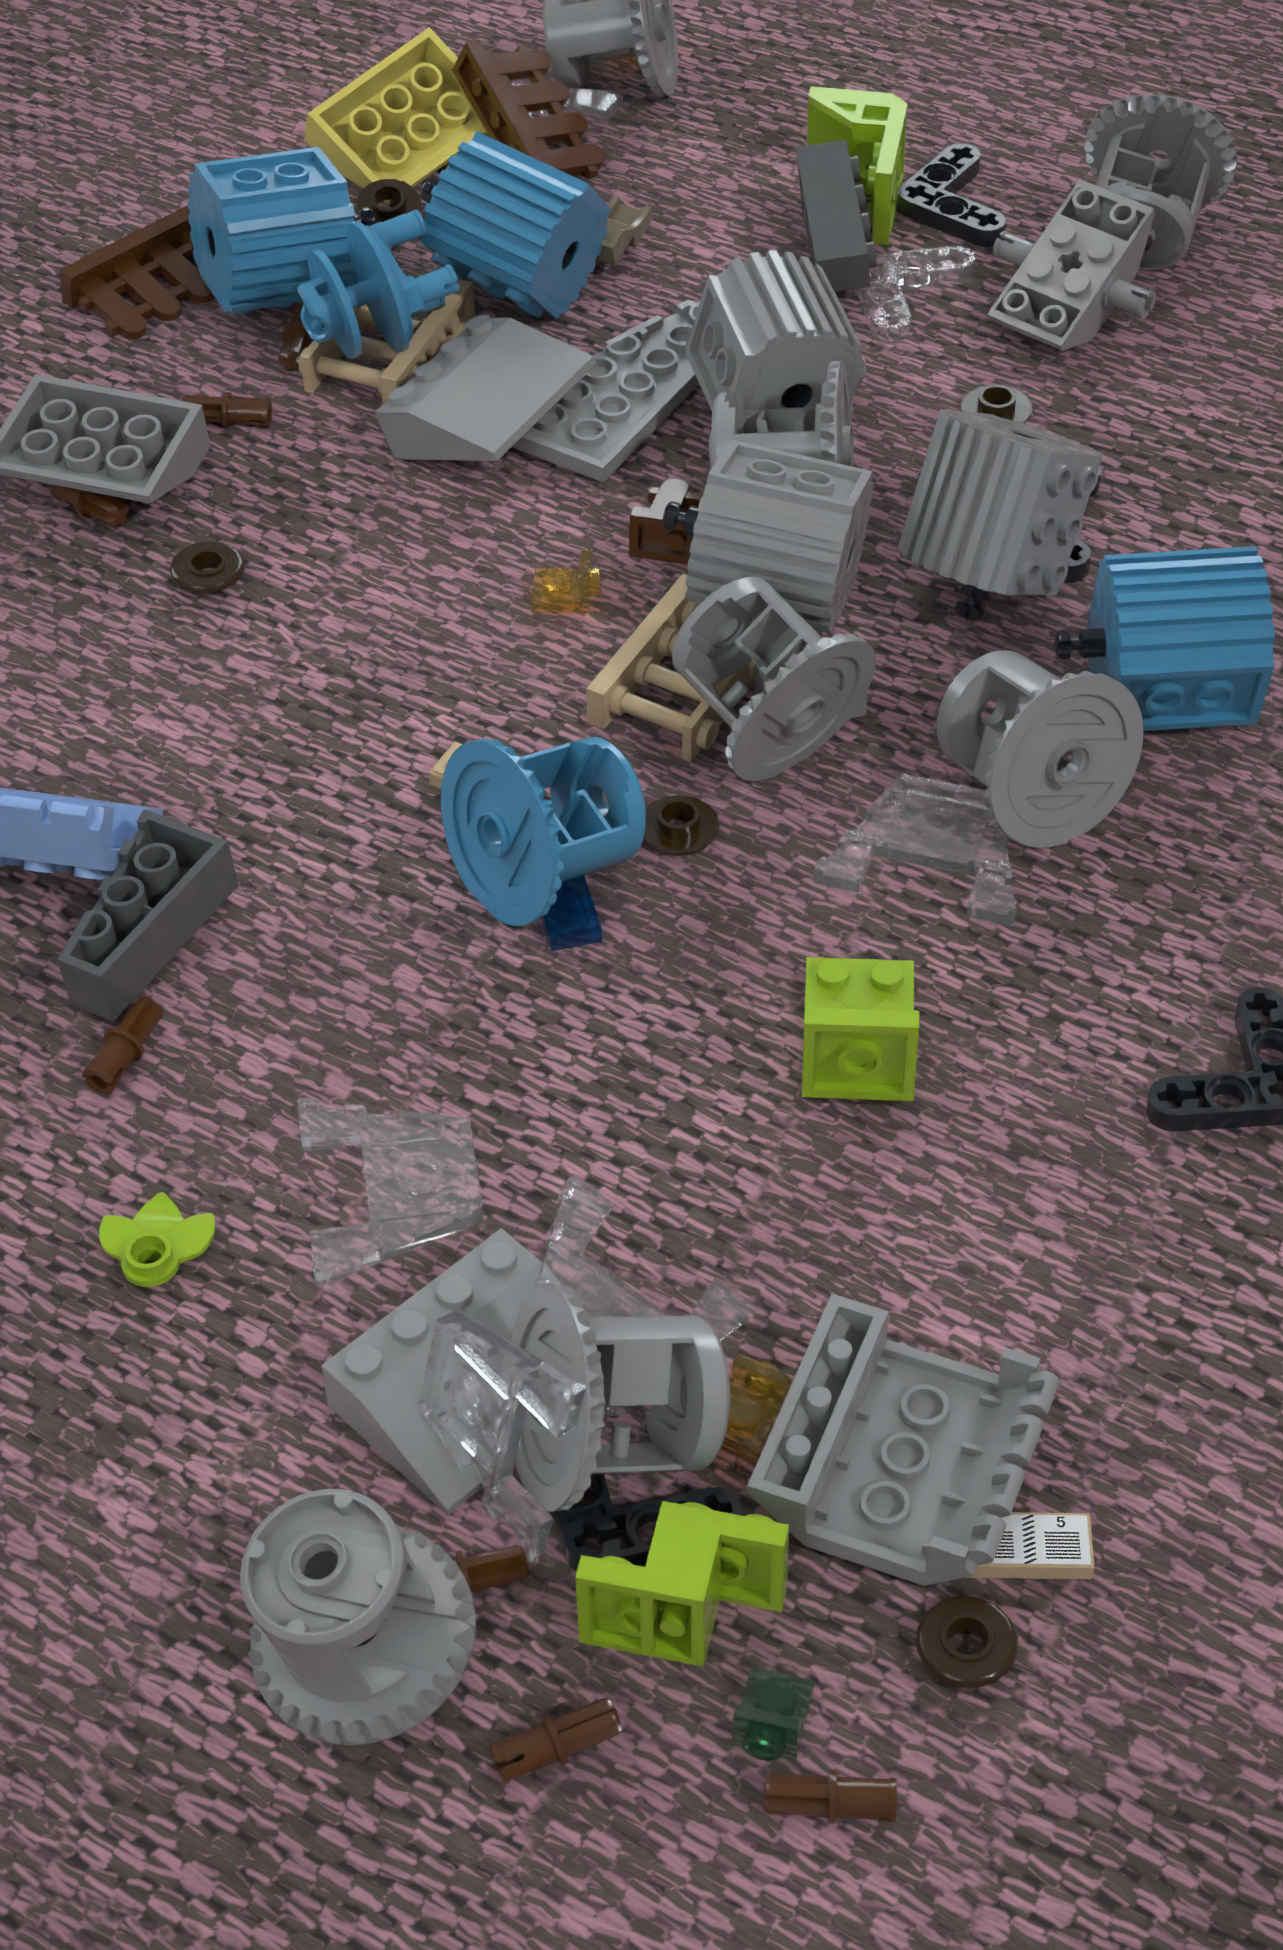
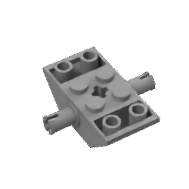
M1079 179L1037 242L1032 243L1005 230L999 234L1000 238L1005 239V241L999 238L996 239L993 246L994 257L1004 259L1020 267L988 312V319L1061 351L1091 341L1115 306L1145 319L1149 312L1144 310V308L1152 311L1156 300V293L1134 285L1131 282L1140 267L1155 216L1154 208Z

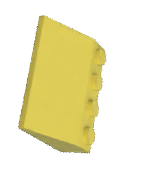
M429 27L307 114L304 140L311 148L319 147L341 175L363 189L368 184L380 179H396L415 187L443 167L451 155L455 156L459 152V145L462 142L468 143L472 140L476 131L484 135L487 132L452 72L458 57ZM384 200L388 205L395 202L394 200Z

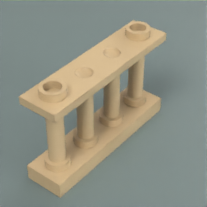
M458 279L455 282L459 284L460 291L445 296V306L427 311L430 314L421 321L412 319L413 337L409 348L403 352L398 353L394 351L387 342L361 336V354L391 361L390 365L382 371L341 361L340 358L344 353L334 338L321 343L313 341L309 347L302 351L299 358V371L303 376L304 391L313 393L328 375L378 388V392L382 395L383 405L389 399L388 396L393 390L404 386L415 375L414 372L419 366L430 362L440 352V347L444 343L455 339L466 328V323L476 317L473 282ZM367 305L353 309L360 334L366 326L378 329Z
M683 573L586 688L587 723L605 729L616 715L622 716L624 713H628L682 734V759L692 762L702 748L708 750L712 747L717 738L719 726L724 720L680 673L658 665L664 656H672L674 642L679 630L689 615L700 604L686 600L685 593L688 588L686 586V578L688 575ZM752 659L739 671L716 683L714 687L724 695L739 680L749 689L754 683L755 660ZM651 683L701 703L688 716L636 696L634 693L641 685L647 686Z

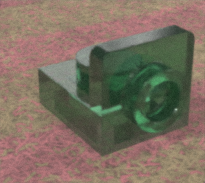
M751 1666L742 1703L736 1706L733 1716V1746L743 1748L748 1755L763 1761H776L780 1757L797 1761L814 1695L815 1681Z

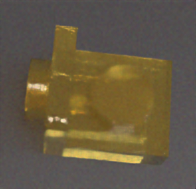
M581 549L579 569L558 567L535 568L531 598L532 612L589 614L591 596L600 595L601 582L600 567H592L591 549Z
M738 1354L732 1363L729 1420L722 1448L754 1463L758 1461L791 1387V1378L782 1373L772 1363L763 1360L756 1361L742 1354Z

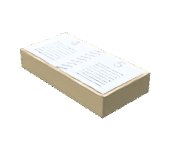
M1011 1512L1010 1516L1002 1517L1006 1522V1528L994 1561L977 1565L974 1575L966 1577L1093 1579L1094 1556L1090 1513Z

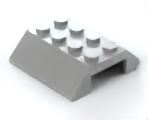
M831 1293L747 1484V1493L779 1523L789 1524V1532L806 1547L923 1586L973 1576L977 1565L994 1561L1006 1528V1522L1002 1517L1011 1515L1025 1477V1472L1020 1467L1030 1464L1044 1426L1039 1418L1048 1415L1060 1383L1059 1378L1052 1372L1040 1369L1041 1358L1006 1347L1001 1357L1000 1373L996 1374L887 1340L889 1311Z

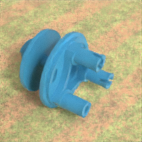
M416 209L371 226H365L359 221L348 226L347 242L349 254L358 282L352 286L344 287L331 260L321 249L309 252L308 267L311 280L300 284L297 287V291L304 302L300 314L302 323L309 336L315 342L321 343L334 338L342 352L349 359L361 356V335L353 309L367 305L385 341L394 351L398 353L403 352L409 348L413 337L412 317L445 306V296L460 291L459 284L457 282L453 283L458 279L450 264L414 278L412 275L406 276L394 259L391 248L424 236L427 233L419 210Z

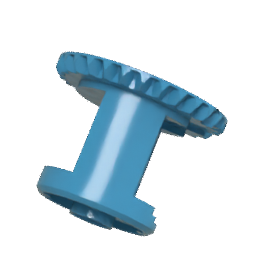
M587 737L526 756H516L515 750L512 747L503 746L498 740L482 738L459 746L451 755L444 771L441 786V813L445 837L453 862L466 888L498 921L504 924L523 926L538 921L540 917L548 913L550 906L555 903L557 899L556 891L560 889L562 882L628 861L638 852L642 844L646 827V807L640 782L626 757L614 745L602 738ZM550 787L551 800H543L546 795L545 788ZM603 792L605 793V795H606V797H607L608 807H607V805H606V803H605V799H604V796H603Z

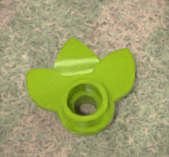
M161 1192L147 1202L132 1220L115 1215L104 1216L99 1229V1240L107 1254L121 1261L123 1274L129 1282L141 1287H154L169 1281L176 1274L181 1263L197 1258L207 1250L215 1235V1218L212 1213H204L183 1219L174 1202L165 1193ZM156 1260V1261L153 1262V1263L144 1264V1263H146V1262H148V1261Z

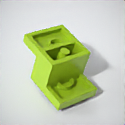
M662 1501L645 1567L633 1565L629 1561L615 1556H606L600 1559L581 1555L575 1576L579 1643L704 1667L720 1601L782 1612L787 1592L789 1524L775 1522L771 1518L759 1514L741 1516L714 1511L703 1504L694 1502L676 1504Z

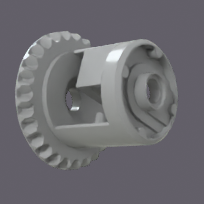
M544 0L543 29L547 54L551 58V68L557 81L566 85L568 89L584 87L587 83L590 64L636 57L651 91L659 97L673 95L678 75V42L672 0H594L582 3L579 0Z
M1135 95L1108 105L1096 115L1090 124L1084 146L1086 163L1091 166V175L1097 177L1096 186L1155 210V216L1139 267L1140 271L1164 269L1176 264L1185 256L1191 243L1200 209H1204L1208 202H1216L1220 194L1226 193L1229 184L1233 181L1237 167L1235 144L1223 124L1205 109L1189 101L1166 95ZM1156 150L1163 151L1170 156V159H1157L1150 152Z
M830 362L827 369V381L822 384L821 404H816V407L746 410L742 394L721 392L715 398L713 404L712 426L709 435L710 469H712L730 440L853 467V431L851 426L848 379L844 362Z
M753 576L736 579L725 584L710 594L694 609L676 636L672 652V663L680 675L732 728L733 732L727 737L726 757L728 758V765L741 779L760 781L772 778L809 757L842 727L855 711L869 688L875 671L876 655L873 648L862 637H857L854 634H834L831 638L821 637L765 579ZM754 659L762 665L760 670L772 680L765 681L764 690L752 696L747 705L740 708L738 712L734 706L749 689L738 680L722 695L713 684L736 673Z
M1008 650L985 654L967 665L948 687L937 716V737L944 754L955 764L988 786V789L985 791V798L990 803L989 813L997 821V826L1013 840L1030 847L1045 848L1058 846L1090 831L1112 811L1127 790L1137 769L1143 746L1142 714L1135 697L1122 683L1103 673L1094 674L1086 670L1079 675L1067 673L1061 680L1024 655ZM997 699V705L992 715L987 719L981 720V712L984 706L990 700ZM1068 750H1073L1070 763L1059 771L1064 753Z
M543 1283L537 1285L528 1293L517 1315L511 1338L507 1370V1413L511 1446L518 1474L528 1496L538 1508L548 1512L569 1510L583 1498L584 1491L591 1485V1475L700 1471L711 1464L722 1447L727 1431L730 1410V1384L722 1345L714 1330L703 1318L694 1315L590 1317V1314L583 1309V1301L568 1286H561L559 1283ZM604 1403L609 1406L652 1405L653 1411H644L651 1443H630L631 1425L617 1422L612 1424L611 1444H601V1432L605 1426L603 1422Z
M343 1489L316 1490L288 1500L271 1512L250 1538L240 1569L243 1599L247 1609L254 1618V1624L249 1629L251 1651L248 1655L253 1668V1678L263 1698L274 1713L287 1725L301 1734L321 1742L336 1745H364L383 1741L408 1731L428 1718L446 1701L456 1688L469 1663L476 1634V1613L472 1593L463 1573L455 1560L439 1544H434L420 1532L412 1533L404 1530L397 1524L395 1525L384 1508L367 1496ZM374 1634H376L374 1638L367 1644L357 1646L371 1638Z

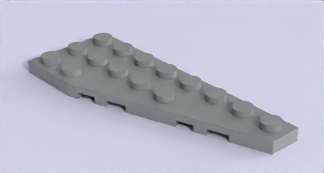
M688 299L676 305L675 314L665 319L657 315L606 341L605 350L593 355L597 364L535 423L512 448L604 483L699 385L685 349L700 301L694 303Z

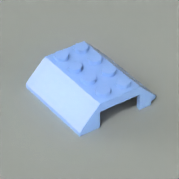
M0 787V866H5V864L24 866V870L55 873V871L73 872V867H75V877L103 880L105 876L111 877L120 862L118 853L126 839L133 840L137 833V820L142 811L145 809L163 816V809Z

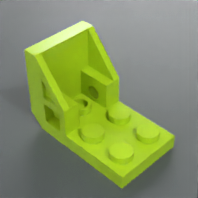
M811 86L808 95L807 145L840 140L847 141L849 157L857 156L859 162L860 182H855V185L863 184L864 194L871 195V202L867 203L866 212L869 214L870 227L873 228L872 241H874V244L889 245L898 204V189L902 185L904 176L908 104L893 93Z
M806 957L802 1097L914 1101L919 1037V1011L914 1010V961Z

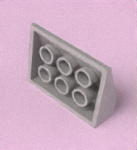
M480 315L469 320L465 325L466 328L455 339L444 343L440 347V352L430 362L419 366L414 372L415 375L404 386L393 390L388 396L389 399L375 411V415L393 457L396 459L498 461L597 364L593 355L512 318H491L489 315Z
M35 374L0 428V475L152 503L193 477L210 448L203 406Z
M502 1228L321 1365L328 1406L447 1516L515 1461L507 1413V1370L513 1329L521 1305L528 1293L539 1284L558 1283L537 1257Z

